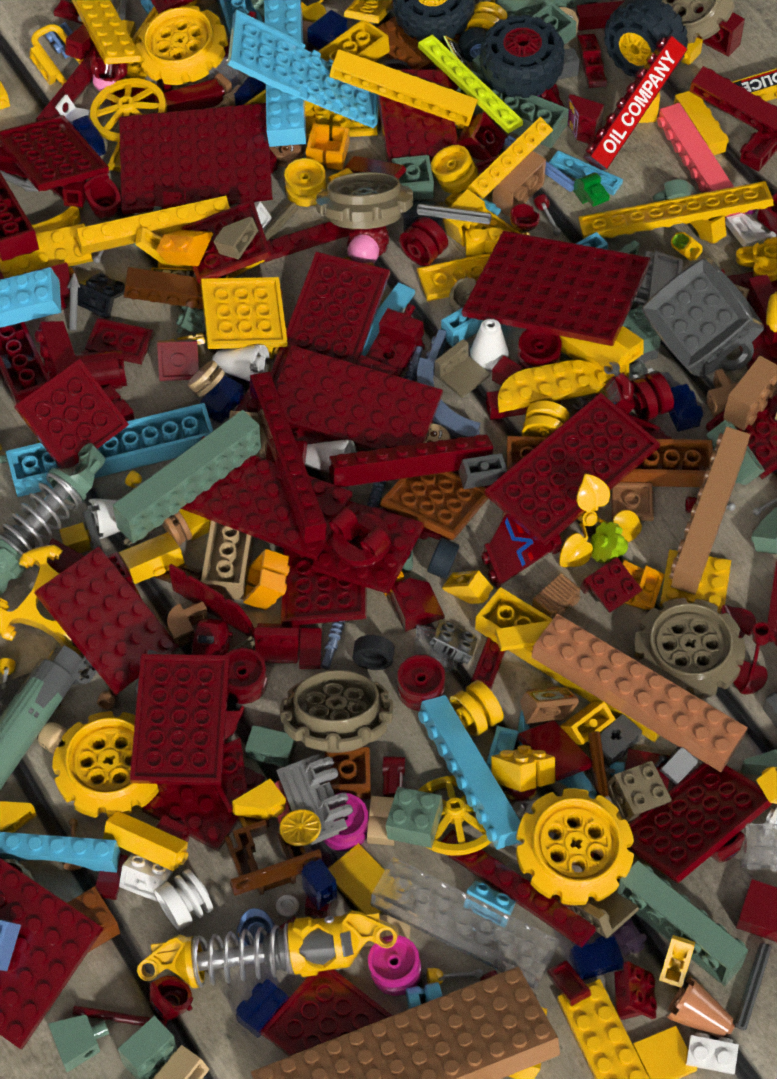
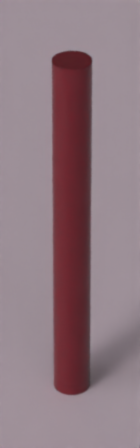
M74 1005L73 1015H87L90 1018L143 1026L151 1019V1017ZM158 1019L165 1027H167V1020Z

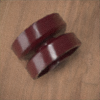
M418 217L400 235L399 243L407 257L416 264L425 267L431 265L446 250L448 238L442 227L435 221L427 217Z
M527 329L519 338L517 363L523 366L524 370L560 362L562 348L560 336Z
M651 371L645 374L643 378L637 377L630 380L634 385L633 399L635 407L633 409L640 419L649 421L656 418L658 414L663 415L672 411L674 408L673 394L667 380L659 371Z
M247 648L234 649L226 653L225 655L230 656L228 700L233 703L248 704L260 699L265 693L268 684L264 659L256 651Z
M415 655L407 658L400 665L398 670V696L401 702L408 708L420 711L422 701L445 694V670L435 658L427 655Z

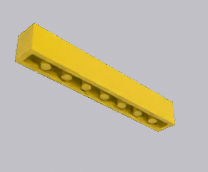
M340 49L337 51L329 75L333 79L467 127L470 124L478 99L470 95L456 92L453 89L445 88L436 83L420 79L417 76L406 74L400 70H395Z
M222 196L77 228L76 238L81 255L136 243L137 230L141 227L163 237L164 234L182 230L181 227L229 209L230 206L227 197Z

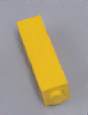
M117 811L106 820L103 839L116 840L119 847L173 872L180 865L185 864L188 858V842L120 811Z

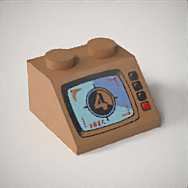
M552 686L546 690H538L537 688L527 690L520 703L525 723L528 725L553 720H567L579 701L567 687L559 688L558 686Z

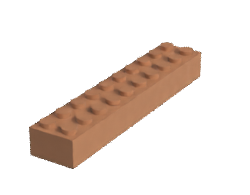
M556 614L534 644L533 659L678 747L685 748L690 754L719 772H722L745 736L748 727L559 614Z

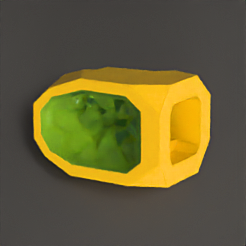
M685 232L675 233L671 238L672 247L690 261L696 260L702 253V245Z

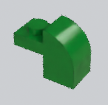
M597 173L588 174L576 179L574 182L573 192L582 204L589 202L594 207L609 201L610 195L602 186L601 177Z

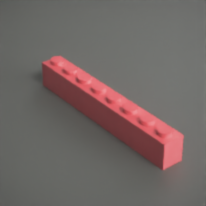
M677 103L661 108L657 123L664 130L667 140L671 141L674 151L681 157L683 165L690 171L692 179H695L699 190L705 193L734 187L681 104ZM738 212V213H733V214H730V215H728V216H725V220H726V217L733 216V215H736V214H740V212Z

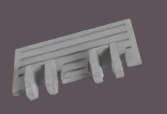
M645 251L644 257H650L651 264L631 307L637 309V307L643 306L665 284L681 273L683 259L657 251L654 253Z
M318 754L276 770L291 810H309L314 812L320 819L321 832L318 838L312 843L305 845L306 847L339 834V831L347 829L344 817L353 812V808L349 804L340 806L349 799L347 794L339 793L335 795L330 782H328L338 776L336 768L326 770L333 766V759L330 757L320 759Z

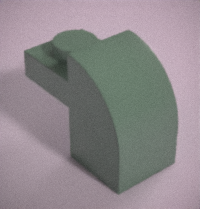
M677 179L664 183L665 189L653 195L652 198L653 202L695 195L697 192L695 187L689 182Z

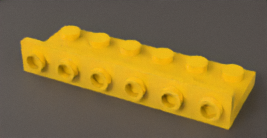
M539 117L467 189L476 196L479 195L482 199L485 198L553 129Z

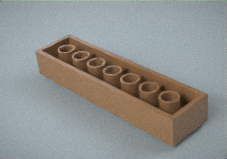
M726 427L724 434H719L716 449L712 453L709 468H707L703 479V485L700 486L696 504L694 503L690 521L687 522L684 537L679 544L677 557L674 558L669 578L673 579L672 588L696 595L746 454L750 438L748 433Z

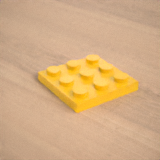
M669 549L660 607H662L663 602L672 599L685 598L688 603H694L695 599H700L718 606L717 612L720 614L722 606L726 601L731 560L709 556L696 595L671 587L673 579H670L669 576L678 551Z

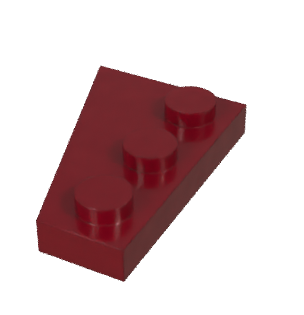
M241 738L224 745L222 784L214 785L228 814L233 812L232 801L247 793Z

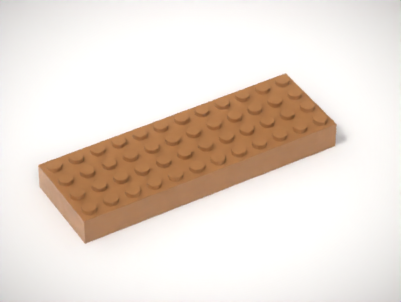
M518 966L253 1070L251 1075L253 1079H502L559 1056L560 1049L557 1034Z

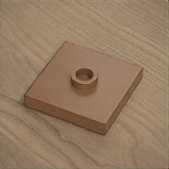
M619 482L611 489L612 520L619 511L630 510L638 516L640 521H653L652 483Z

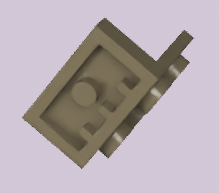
M464 339L435 360L434 372L438 379L461 398L465 397L490 377V373L468 356L469 343Z
M652 761L617 773L607 782L608 790L622 818L627 820L628 823L636 819L641 813L667 804L672 800Z
M617 892L598 902L594 899L592 902L588 900L586 905H571L576 914L594 925L596 932L605 938L613 934L639 910L638 905Z

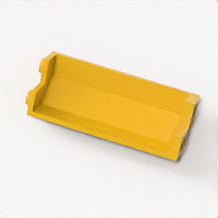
M622 326L613 346L560 336L562 341L561 351L573 360L591 362L601 371H604L605 366L613 369L609 362H617L620 366L619 372H623L628 379L629 364L644 354V340L624 326ZM608 374L610 379L615 376L614 374Z

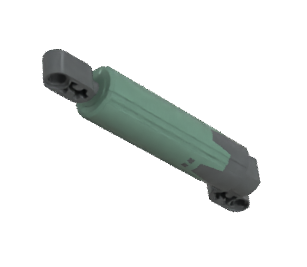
M63 645L56 647L48 660L41 658L0 716V790L73 684L82 685L89 683L97 673L82 652L78 655L72 649Z

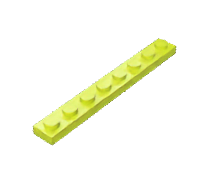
M433 34L418 42V48L467 95L478 99L477 104L508 134L523 126V120Z

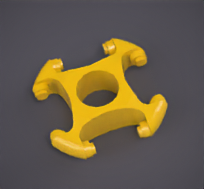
M40 546L22 554L19 564L25 568L33 567L36 564L40 568L32 591L16 610L8 612V602L0 598V634L2 638L13 641L17 632L15 631L16 627L12 625L15 623L26 624L43 630L62 646H67L79 655L81 651L78 647L72 645L71 639L57 621L45 619L36 608L39 599L34 592L59 574L47 563L49 559L54 561L60 558L63 550L58 546Z

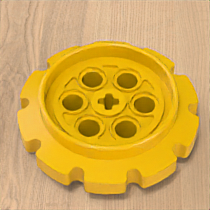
M181 6L180 8L165 10L156 15L151 23H146L138 35L140 42L136 44V48L141 55L139 64L148 77L155 81L162 79L164 84L182 85L184 82L200 80L207 76L212 68L218 67L226 54L224 47L228 46V37L219 17L210 10L200 11L198 6Z
M112 711L96 713L88 717V723L82 724L77 722L62 736L64 746L55 749L52 762L54 774L59 775L55 778V783L60 795L66 802L75 801V810L95 818L100 813H106L107 817L110 818L117 811L129 815L132 814L133 806H146L159 792L157 784L130 782L131 766L128 764L132 760L136 715L123 712L119 717H115ZM100 745H103V746H104V747L101 748V749H95L97 746H100ZM120 745H127L124 748H118ZM86 763H92L91 766L84 767ZM97 780H102L100 784H93ZM118 780H125L123 783H116Z
M564 789L560 797L550 792L536 800L531 807L534 814H524L516 834V839L522 842V845H518L516 849V857L522 873H530L533 876L530 884L539 893L547 898L559 895L561 903L567 905H586L588 897H593L598 902L610 896L619 886L617 879L628 875L634 858V854L627 849L634 842L632 831L627 820H619L616 817L619 809L601 795H598L595 799L590 798L589 792L583 789ZM567 821L576 822L578 827H570ZM594 831L599 837L592 838L588 832ZM548 833H556L559 839L554 840L550 838ZM590 854H598L601 860H594ZM558 855L561 861L555 862L550 856ZM572 865L580 866L582 872H575L572 869Z

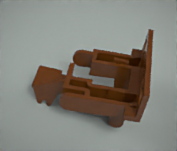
M238 816L240 828L232 831L236 848H234L229 835L224 836L238 877L230 879V886L234 896L257 889L259 896L263 895L265 891L288 883H291V885L295 884L296 875L322 866L320 849L306 853L304 846H293L286 843L279 832L277 833V841L285 861L258 869L253 855L256 852L253 838L268 833L269 819L261 820Z

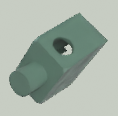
M87 1015L48 1024L66 1072L71 1071L98 1054L100 1049L96 1039L109 1034L105 1021L91 1026Z

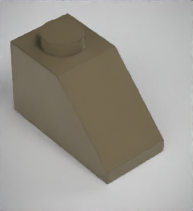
M248 217L222 228L214 240L219 254L235 259L241 257L258 232L253 218Z

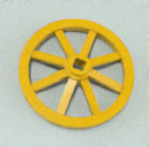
M128 78L116 81L98 93L90 108V118L99 135L110 141L120 142V133L110 131L119 120V117L143 115L137 108L158 110L157 113L167 112V103L163 92L156 84L145 79ZM132 87L146 89L131 98ZM125 89L123 97L120 98L113 95L114 92ZM152 93L159 100V103L138 102ZM105 99L117 103L99 110ZM116 111L104 127L99 123V116Z
M454 775L434 779L423 785L418 791L432 793L446 787L449 800L445 801L442 799L443 812L441 817L444 816V818L438 825L432 848L428 849L444 855H466L479 851L489 845L491 842L487 838L483 825L479 824L477 819L469 814L475 812L467 804L466 796L456 798L453 786H457ZM465 820L483 835L474 841L465 843L462 822ZM449 823L455 824L458 844H447L438 841Z

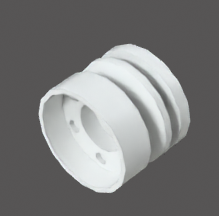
M189 869L182 872L183 878L179 875L174 877L177 885L176 889L169 882H166L154 890L162 910L178 931L193 923L191 911L201 918L204 916L202 909L206 913L213 910V905L205 886Z

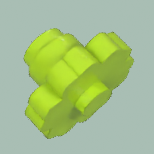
M602 522L601 525L597 526L596 534H593L591 537L593 547L592 558L596 562L609 563L627 552L628 542L621 535L623 529L619 524Z

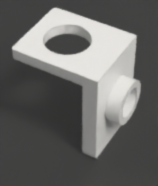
M64 95L55 107L59 114L64 115L71 124L83 126L90 117V110L76 108L68 95ZM65 102H67L69 106L68 111L66 113H64L62 109L63 104Z

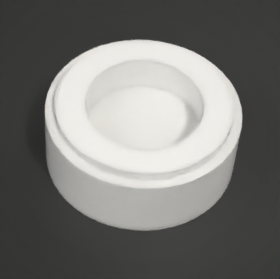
M292 895L280 897L276 903L277 914L283 919H291L297 916L299 912L298 900Z

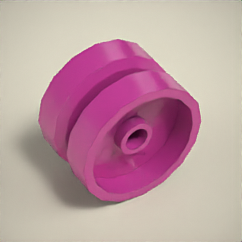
M346 793L349 798L347 802L340 805L349 804L353 808V812L344 817L348 828L339 831V834L323 840L328 847L336 851H349L358 843L360 845L364 843L367 837L368 811L366 805L359 797L350 793Z
M393 935L385 936L382 939L385 941H391L393 939ZM398 935L396 943L392 947L383 948L375 943L370 949L368 955L369 970L374 984L384 994L399 996L406 994V988L418 985L422 976V966L419 952L412 941Z

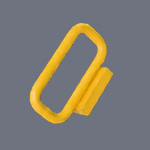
M49 24L33 33L31 37L33 47L30 48V59L49 85L55 83L57 79L63 86L67 80L41 46L38 39L42 35L54 31L66 45V38L68 36L60 26ZM75 58L79 65L84 60V58L82 60Z

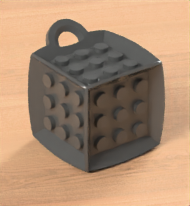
M702 258L683 270L642 306V311L665 345L688 371L695 376H705L720 367L725 370H737L744 367L751 360L754 353L752 341L764 330L763 323L743 294L719 269L717 264L707 258ZM740 345L742 346L743 352L739 358L735 360L726 358L730 352Z

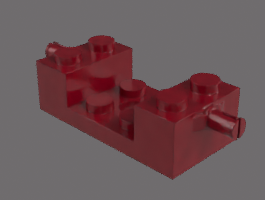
M408 304L404 313L387 308L379 322L380 332L367 355H361L356 364L400 377L424 335L423 322L411 317L415 306ZM387 352H391L394 354V357L386 359L384 355Z

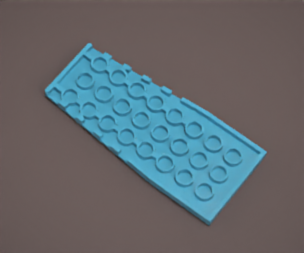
M239 10L234 12L227 65L284 93H289L368 127L374 128L378 124L379 104L377 94L329 77L334 62L332 59H329L327 62L320 58L321 53L313 50L312 53L304 49L305 44Z

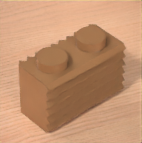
M560 573L559 576L533 598L532 607L554 619L556 614L563 617L569 606L574 607L579 602L580 588Z

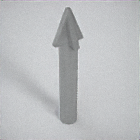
M0 170L6 181L24 188L25 192H38L29 180L24 181Z
M73 273L67 287L70 288L69 331H77L78 288H80L76 274Z

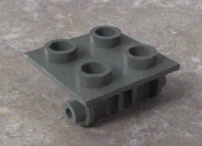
M439 620L434 637H432L429 645L439 653H442L445 646H447L443 655H446L449 648H452L449 658H452L454 655L453 660L461 664H468L473 657L478 638L469 631H462L456 628L449 621Z

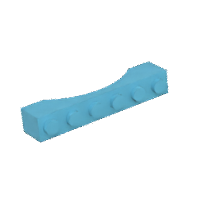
M0 832V858L3 860H50L78 865L93 871L117 873L121 851L116 840Z

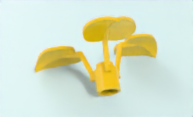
M584 474L577 493V504L585 512L577 519L581 522L579 526L582 528L584 537L579 533H574L566 539L559 556V565L561 567H579L586 564L592 556L593 547L587 541L588 534L585 526L590 527L597 522H606L600 519L595 511H598V507L605 506L608 503L610 490L596 476ZM621 510L613 517V522L622 527L621 535L624 536L627 542H631L640 534L642 525L634 512Z

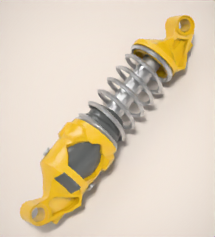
M351 910L342 916H327L320 919H312L311 917L297 918L294 922L286 923L283 929L278 925H274L271 933H267L264 928L259 927L255 934V941L247 929L242 931L239 941L236 935L229 931L225 936L224 944L216 933L211 936L209 945L204 937L200 935L198 937H186L179 934L166 942L151 944L152 953L139 964L137 972L142 980L151 981L162 971L169 969L181 977L192 989L204 986L205 970H208L210 984L213 986L216 983L214 969L224 968L225 981L229 984L231 982L229 967L239 966L241 980L245 981V965L255 964L256 978L260 980V963L266 962L267 967L271 969L273 977L277 975L276 970L281 969L287 971L289 975L315 976L319 971L340 970L350 967L364 944L368 941H372L383 948L392 947L398 938V930L394 925L380 920L379 912L364 914ZM384 930L391 931L393 939L391 941L383 940L381 932ZM260 932L264 936L263 943L259 944ZM245 934L248 936L251 945L244 946ZM230 936L236 947L228 948ZM214 938L219 943L220 949L213 950ZM201 941H202V943H203V946H204V948H205V951H203V948H202V945H201ZM145 964H153L155 973H147Z

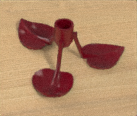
M724 604L720 614L728 613L735 620L740 628L738 638H743L745 634L747 636L752 635V640L756 644L752 664L744 661L743 665H737L740 667V672L733 684L741 694L756 693L765 686L768 679L767 669L756 665L760 646L766 645L770 638L777 646V639L767 623H756V618L752 612Z

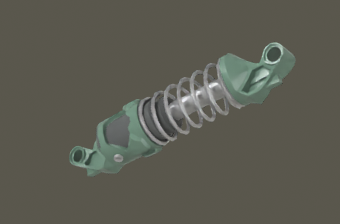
M92 443L86 444L79 451L78 465L70 468H51L48 471L46 478L53 489L44 483H38L40 490L46 495L44 500L35 493H30V498L38 505L37 508L34 510L29 505L21 503V508L29 517L25 520L18 514L12 513V518L20 526L3 524L5 531L0 533V598L7 589L10 580L22 577L26 569L19 564L22 554L43 546L42 539L52 538L51 529L61 528L60 519H69V509H77L79 504H82L86 499V493L92 488L95 473L104 465L106 460ZM67 499L74 503L75 506L68 505L64 501ZM62 506L66 511V516L59 515L55 511ZM51 516H53L57 521V526L50 525L46 522L49 520ZM44 526L49 535L44 536L37 532ZM34 536L39 541L40 546H35Z

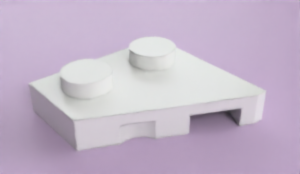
M743 213L726 217L725 224L743 247L754 246L756 243L762 244L766 239L776 237L773 231L769 234L761 229L762 225L751 220L750 217Z

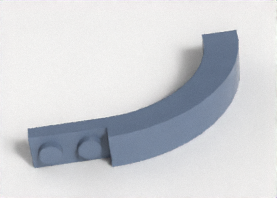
M438 330L437 335L432 337L431 351H427L425 358L420 357L417 368L418 383L435 387L433 381L435 360L443 353L446 344L445 330ZM442 399L440 400L432 424H438L446 428L451 439L480 434L479 422L460 416L451 410Z

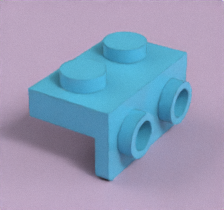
M475 880L466 892L468 896L464 907L505 927L508 924L516 901L504 893H499L489 888L487 884Z

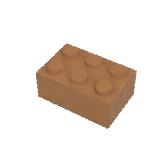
M532 151L493 189L492 202L501 209L503 214L510 217V212L515 205L527 202L544 185L546 159Z
M762 356L758 357L728 395L724 420L732 422L743 431L748 425H752L755 422L757 413L759 411L762 412L768 403L767 400L769 398L772 399L777 393V365Z

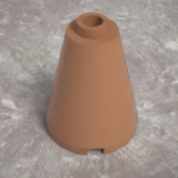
M687 978L685 982L688 983V986L685 989L682 987L678 990L668 1007L671 1013H667L666 1017L718 1038L729 1037L735 1027L733 1017L694 978Z

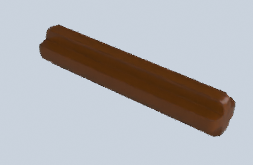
M592 731L588 733L597 792L596 796L607 797L609 793L601 735L599 731Z

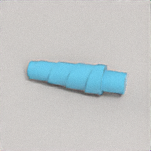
M482 199L487 210L495 215L500 214L501 209L496 204Z

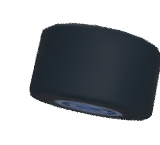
M479 27L470 28L461 35L459 48L465 60L473 62V59L480 55L481 42H483L484 35L487 32L485 29Z
M441 537L427 572L446 579L459 550V544Z

